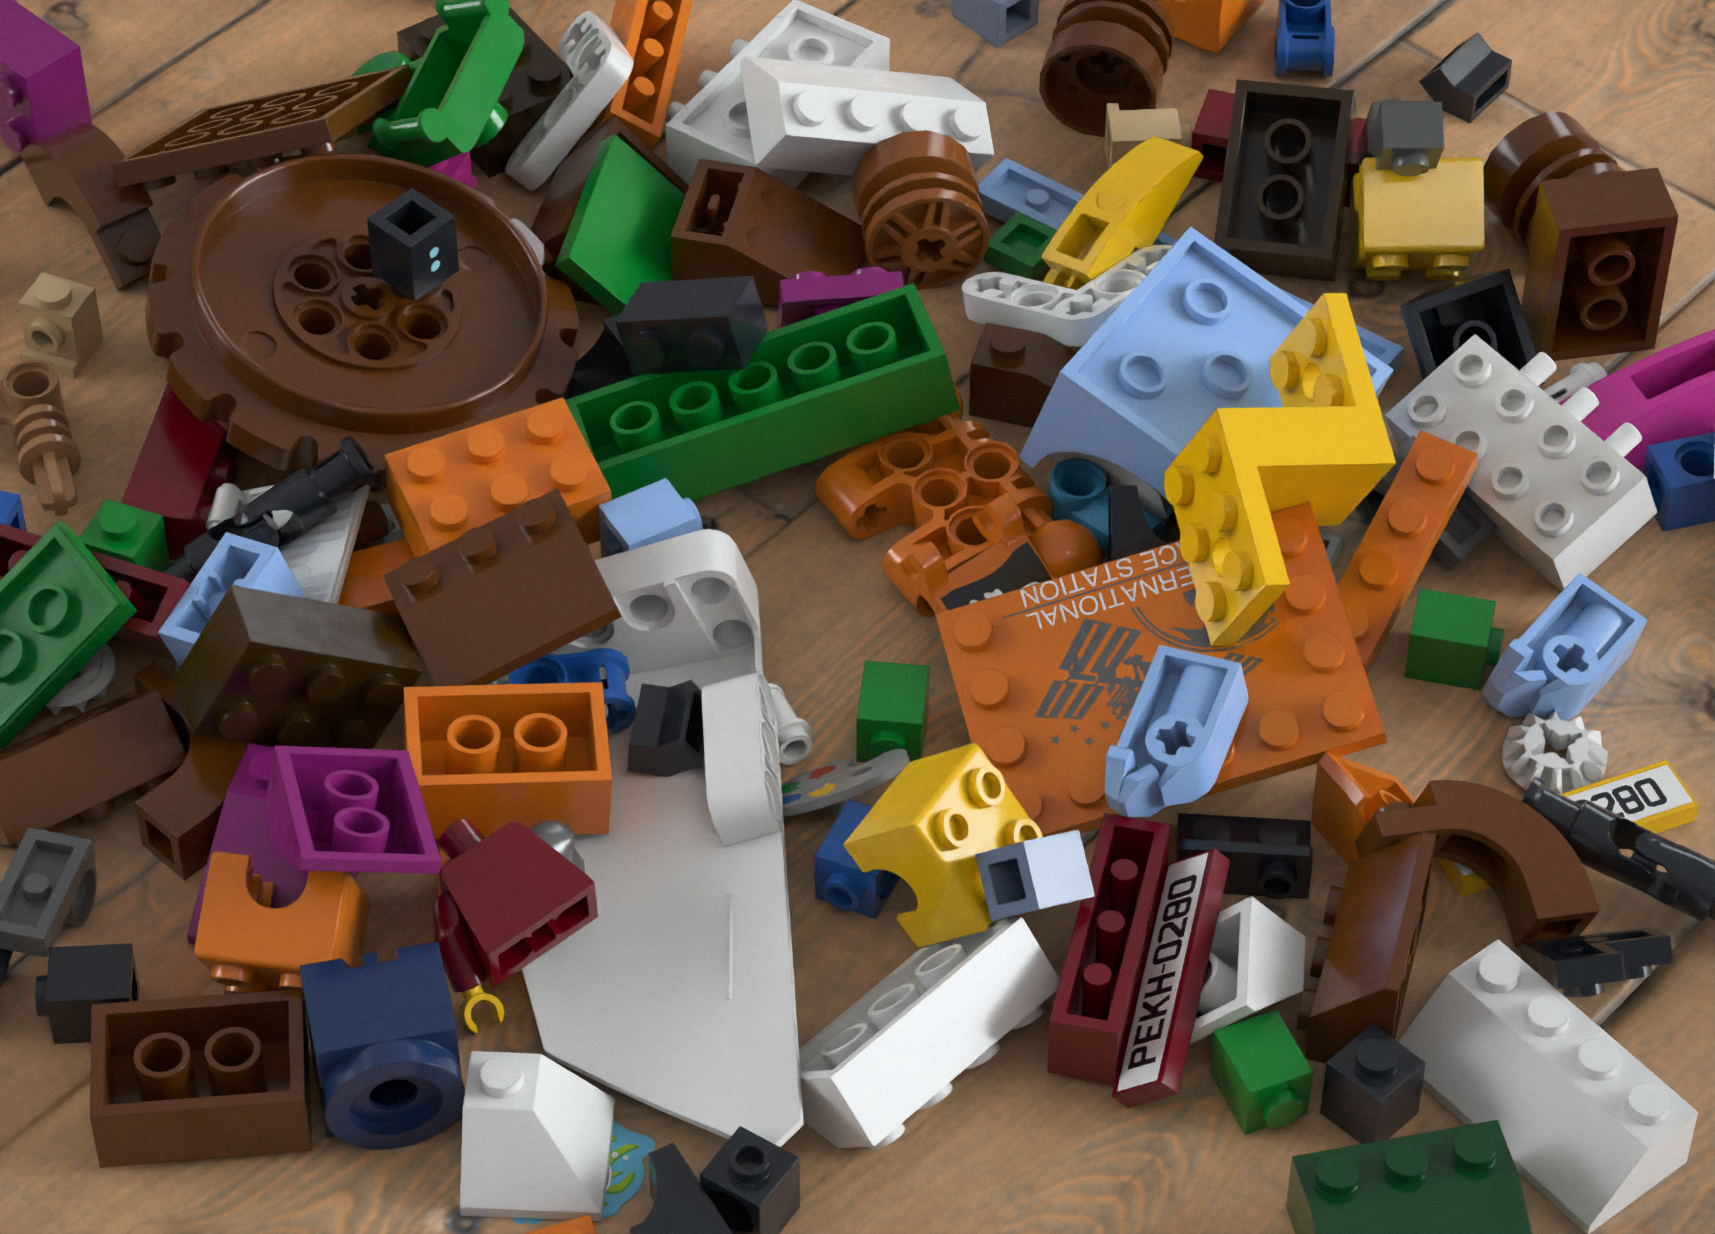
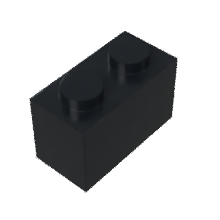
M753 276L641 282L615 321L632 374L745 369L769 329Z

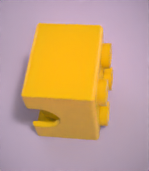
M1440 157L1436 169H1429L1426 173L1417 176H1399L1394 174L1392 169L1376 170L1375 158H1365L1359 167V173H1356L1350 182L1351 268L1355 271H1366V279L1371 281L1399 280L1402 278V271L1425 270V279L1431 281L1460 279L1461 270L1469 269V266L1485 247L1483 160L1479 157Z
M972 743L909 762L844 842L843 846L863 873L877 869L887 870L897 874L911 886L916 894L918 907L916 910L899 914L896 919L916 947L920 948L984 932L993 922L990 918L975 854L1027 840L1042 838L1043 836L1038 825L1030 819L1006 785L1000 771L991 764L979 745Z

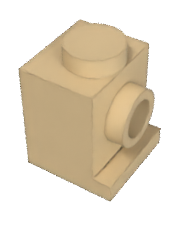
M1107 103L1104 148L1108 169L1134 147L1153 135L1191 148L1189 123H1179L1177 108L1119 110L1118 103Z
M41 272L18 301L26 344L20 353L21 362L28 360L44 361L51 364L58 374L75 378L103 341L95 287Z

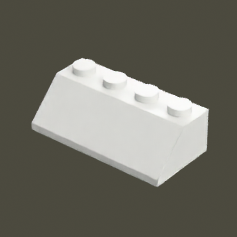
M745 56L740 61L755 167L853 176L862 156L879 141L902 132L923 130L948 135L963 145L973 162L975 173L994 156L986 102L950 77Z
M1022 917L996 920L984 932L920 948L799 1049L804 1122L837 1148L868 1147L871 1151L881 1149L903 1134L905 1126L902 1122L915 1111L929 1108L949 1095L953 1089L950 1081L964 1069L975 1068L991 1059L1000 1049L997 1041L1011 1029L1024 1027L1039 1018L1046 1010L1043 1002L1058 990L1060 979Z
M1499 939L1448 973L1398 1041L1426 1062L1422 1087L1463 1124L1471 1125L1498 1120L1517 1172L1586 1234L1593 1232L1687 1162L1698 1111Z

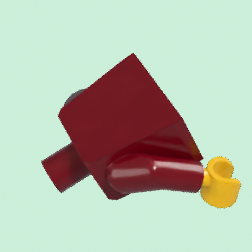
M461 819L449 826L439 839L440 848L451 861L441 868L440 874H438L441 894L437 897L432 907L435 942H439L444 970L453 991L456 993L462 992L465 999L459 1007L458 1018L464 1030L471 1034H478L477 1026L471 1018V1009L478 1001L488 1004L496 1024H500L504 1017V1008L500 1000L492 994L484 993L481 984L485 981V978L493 988L598 917L595 883L585 873L584 860L573 846L575 837L573 830L569 825L561 821L544 820L530 829L521 822H508L485 837L470 819Z

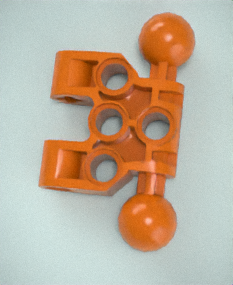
M954 382L960 411L939 417L930 423L919 424L880 437L858 447L828 466L821 473L815 485V494L818 500L847 533L855 539H866L901 524H907L914 528L912 533L903 537L888 550L883 559L882 570L884 575L911 606L924 617L935 616V612L925 598L912 590L902 580L895 565L930 541L942 555L947 574L979 555L994 544L979 532L972 520V516L1006 492L1019 507L1027 537L1055 578L1103 564L1102 550L1094 532L1079 522L1068 519L1056 521L1051 519L1053 512L1051 499L1045 492L1036 487L1032 478L1020 467L1019 455L1016 450L1006 443L992 439L989 432L977 421H961L963 400Z

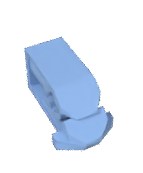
M1579 572L1518 640L1515 638L1509 644L1482 690V699L1498 712L1500 711L1510 718L1525 717L1528 713L1546 719L1555 709L1560 720H1570L1584 709L1630 657L1648 620Z
M1164 645L1158 646L1117 746L1110 745L1106 755L1105 796L1111 809L1125 817H1150L1167 806L1191 803L1210 791L1216 782L1249 701L1241 663Z

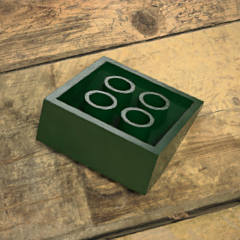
M1498 1120L1292 1156L1286 1208L1295 1234H1533L1520 1177Z

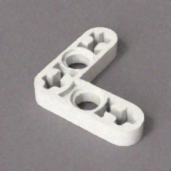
M589 10L582 13L570 25L559 45V52L574 75L573 78L519 143L506 165V174L530 191L541 186L619 91L633 68V59L614 29Z
M1152 245L1141 248L1078 290L1003 272L978 274L967 279L962 285L965 314L968 319L977 323L986 324L987 322L1043 333L1063 345L1082 347L1172 246Z

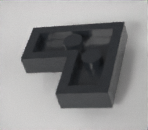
M1652 927L1520 943L1521 959L1553 987L1562 988L1563 995L1566 997L1599 995L1605 992L1604 983L1648 977L1652 975L1651 965L1673 963L1671 936Z

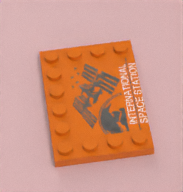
M1310 501L1270 513L1290 585L1235 645H1210L1205 622L1197 614L1195 604L1196 589L1189 563L1182 557L1180 541L935 614L971 744L977 743L991 764L1000 771L1006 785L1030 819L1038 825L1043 837L1079 830L1080 834L1101 827L1104 813L1120 815L1108 806L1105 796L1106 755L1110 745L1117 746L1159 645L1238 662L1242 666L1249 701L1216 782L1210 791L1200 798L1317 764L1325 752L1344 756L1387 743L1385 731Z

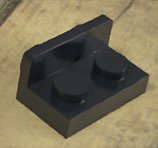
M1178 813L1176 861L1215 848L1230 860L1223 894L1265 896L1272 899L1309 898L1313 864L1311 821Z

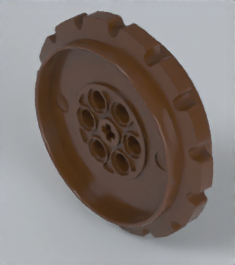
M352 153L283 157V160L265 167L259 166L258 172L247 178L238 174H229L195 195L189 202L186 221L172 220L157 244L152 258L149 276L150 286L148 287L145 305L146 329L152 352L156 356L169 358L166 381L195 417L202 422L216 420L227 431L226 441L229 444L279 470L289 469L296 471L304 465L312 468L342 448L341 440L350 435L365 450L381 477V483L375 487H370L369 491H380L382 487H387L385 454L562 397L565 400L578 358V352L574 349L579 330V319L569 284L564 280L550 277L554 263L552 254L522 221L515 218L509 219L494 205L493 199L469 185L421 165L384 156ZM411 188L455 216L459 260L458 272L417 301H413L372 273L367 226L368 217Z

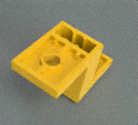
M1323 293L1269 358L1271 381L1279 391L1283 407L1217 408L1164 472L1165 495L1168 502L1174 507L1181 533L1180 551L1183 559L1189 563L1196 589L1195 604L1197 614L1205 622L1211 646L1235 645L1290 585L1270 513L1310 501L1318 526L1340 525L1396 464L1346 293Z

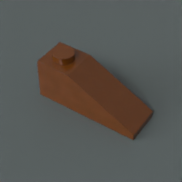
M986 322L970 365L969 415L1033 428L1060 371L1077 352L1043 333Z

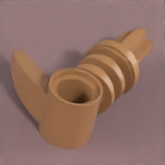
M40 360L23 361L9 368L4 374L3 379L0 380V425L11 427L17 441V463L20 474L27 482L36 485L43 510L55 511L56 516H62L68 513L67 508L76 505L78 501L73 476L81 464L79 449L73 441L71 431L69 430V422L64 412L56 369L51 364Z

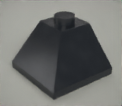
M1509 268L1476 274L1425 292L1400 305L1423 380L1474 334L1518 370L1536 356Z

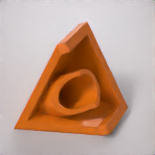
M1325 752L1317 763L1311 823L1349 866L1350 861L1359 858L1355 841L1374 812L1392 803L1407 802L1413 805L1416 799L1395 776Z

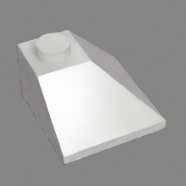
M1252 896L1219 912L1190 1045L1213 1035L1214 1030L1241 1022L1303 991L1305 936Z
M471 1051L462 1111L461 1216L571 1220L590 1214L592 1221H602L616 1109L615 1098L542 1054Z

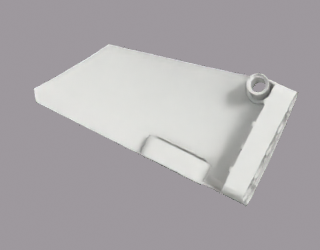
M706 529L595 560L622 617L547 654L587 652L598 648H611L620 651L627 657L629 662L630 675L625 683L627 694L634 700L636 709L642 683L671 687L692 680L702 691L704 757L702 766L669 777L627 771L633 723L629 728L620 733L608 735L612 773L609 834L574 835L573 845L584 860L585 873L595 883L598 917L522 968L542 1045L549 1058L644 1104L724 1138L730 1139L739 1126H742L781 1147L804 1125L777 716L770 687L763 675L757 585L734 540L721 531ZM600 667V678L606 679V669ZM428 673L432 686H436L430 673ZM509 674L487 685L509 684ZM605 704L606 716H608L607 704ZM731 893L733 894L732 1000L725 1001V896Z

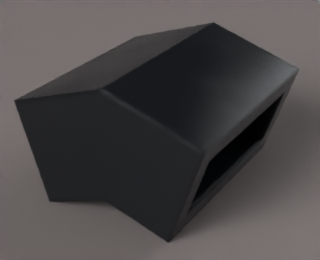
M1477 32L1458 44L1419 83L1434 102H1442L1443 111L1470 124L1509 87L1512 60L1493 51Z
M692 680L671 687L642 683L629 742L627 771L669 777L702 766L704 757L702 691Z

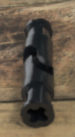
M348 435L341 440L342 448L312 468L307 465L302 466L245 505L234 517L225 519L186 544L184 546V554L160 569L159 572L185 579L191 584L226 532L278 547L280 550L335 514L338 503L365 485L375 487L381 483V477L362 446L355 438ZM287 510L293 512L288 522L281 528H278L273 520L271 511Z
M1534 777L1522 802L1546 818L1563 835L1583 865L1636 888L1701 922L1708 918L1715 920L1714 860L1683 845L1667 840L1587 800L1581 805L1546 788L1545 781ZM1619 849H1630L1634 852L1631 858L1624 856ZM1659 865L1664 867L1667 872L1657 870Z

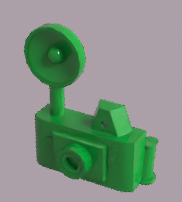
M436 0V11L446 25L437 28L423 57L412 61L404 53L392 50L378 54L368 60L351 75L353 77L408 64L412 79L404 94L397 99V108L377 114L379 119H376L371 124L357 128V135L372 129L374 134L367 146L368 148L377 151L384 157L399 159L429 168L466 153L471 149L479 148L497 135L508 117L507 110L498 102V99L524 45V30L508 15L510 9L508 0Z

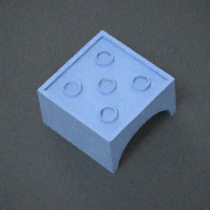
M1190 226L1060 371L1019 455V459L1034 469L1042 458L1053 453L1079 452L1089 454L1126 469L1166 498L1164 472L1217 408L1283 407L1279 391L1271 381L1269 358L1307 314L1309 309ZM1362 347L1376 397H1378L1394 369Z

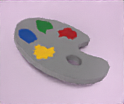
M903 748L894 749L857 766L853 757H846L781 784L783 817L829 806L834 821H836L848 799L855 801V796L867 792L901 773L910 762L907 751Z

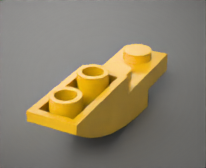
M1154 135L1134 147L1094 183L1059 227L1041 256L1051 268L1043 282L1078 290L1131 255L1132 252L1152 246L1204 156L1197 150Z

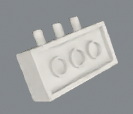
M792 0L750 42L741 38L736 39L732 43L729 52L732 60L719 73L711 70L703 71L698 80L700 92L686 105L674 101L668 106L665 117L668 122L665 125L667 165L688 185H690L699 159L755 167L740 61L745 56L889 71L890 39L799 0ZM757 167L793 188H796L810 173L807 171Z
M1474 334L1385 414V417L1398 448L1412 436L1417 438L1420 430L1477 453L1478 466L1465 492L1498 526L1493 533L1559 590L1563 591L1579 572L1587 577L1657 513L1646 476L1624 458L1626 454L1642 441V436L1632 424L1625 422L1603 441L1581 422L1599 405L1598 398L1590 389L1581 387L1564 404L1560 405L1538 387L1557 369L1554 361L1546 353H1538L1523 368L1518 370Z

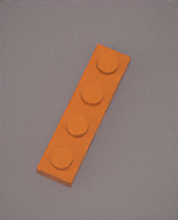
M1420 430L1337 585L1366 675L1478 466L1477 453Z

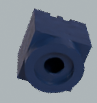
M439 942L397 948L391 957V961L378 963L376 952L363 954V966L352 968L341 958L299 965L310 1047L327 1138L336 1136L343 1142L366 1149L402 1148L420 1143L439 1134L449 1127L459 1114H462L465 1088L460 1067L457 1027Z

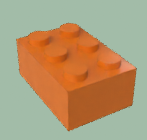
M563 397L385 454L387 499L415 558L421 557L461 537L465 532L481 527L520 507L526 501L538 498L556 488L559 489L587 545L600 541L598 505L611 501V490Z
M602 682L403 687V750L409 751L434 839H440L449 826L461 819H470L485 837L508 822H521L530 829L544 820L561 821L569 825L574 835L609 834L612 773Z

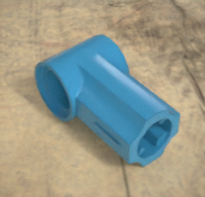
M1072 458L1061 461L1051 471L1048 497L1053 504L1051 519L1053 521L1068 519L1079 522L1094 532L1099 546L1108 551V487H1106V476L1103 470L1094 462L1086 459ZM1141 508L1150 528L1163 541L1166 536L1168 523Z

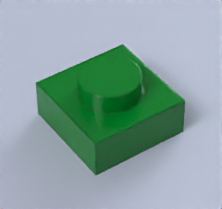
M1017 212L989 238L988 249L983 261L1009 274L1038 280L1050 268L1041 256L1057 230Z

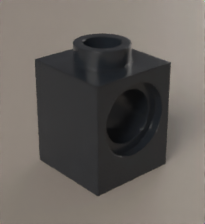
M739 1126L700 1174V1184L732 1234H779L800 1208V1158Z

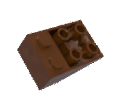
M699 159L670 236L672 281L753 276L760 302L776 306L779 303L780 280L791 279L795 274L806 271H818L826 274V276L851 275L855 270L862 268L866 256L862 225L757 167Z

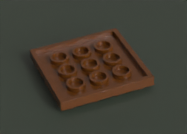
M409 64L202 109L111 164L117 186L123 187L140 183L142 191H152L176 183L175 176L193 172L195 180H204L230 171L229 164L247 161L249 169H256L259 166L265 167L283 160L282 153L300 149L302 157L333 151L337 148V141L357 135L358 127L371 124L376 119H379L377 114L397 108V99L404 94L412 79Z

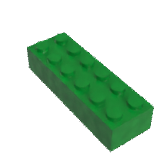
M914 283L767 332L745 369L641 374L565 400L611 490V500L666 478L682 499L687 497L692 502H696L705 496L744 483H752L764 476L803 463H811L821 457L874 441L880 437L919 424L930 423L939 417L960 411L946 353Z

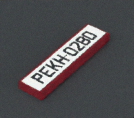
M1215 848L1165 864L1112 1092V1097L1127 1108L1179 1093L1230 860Z

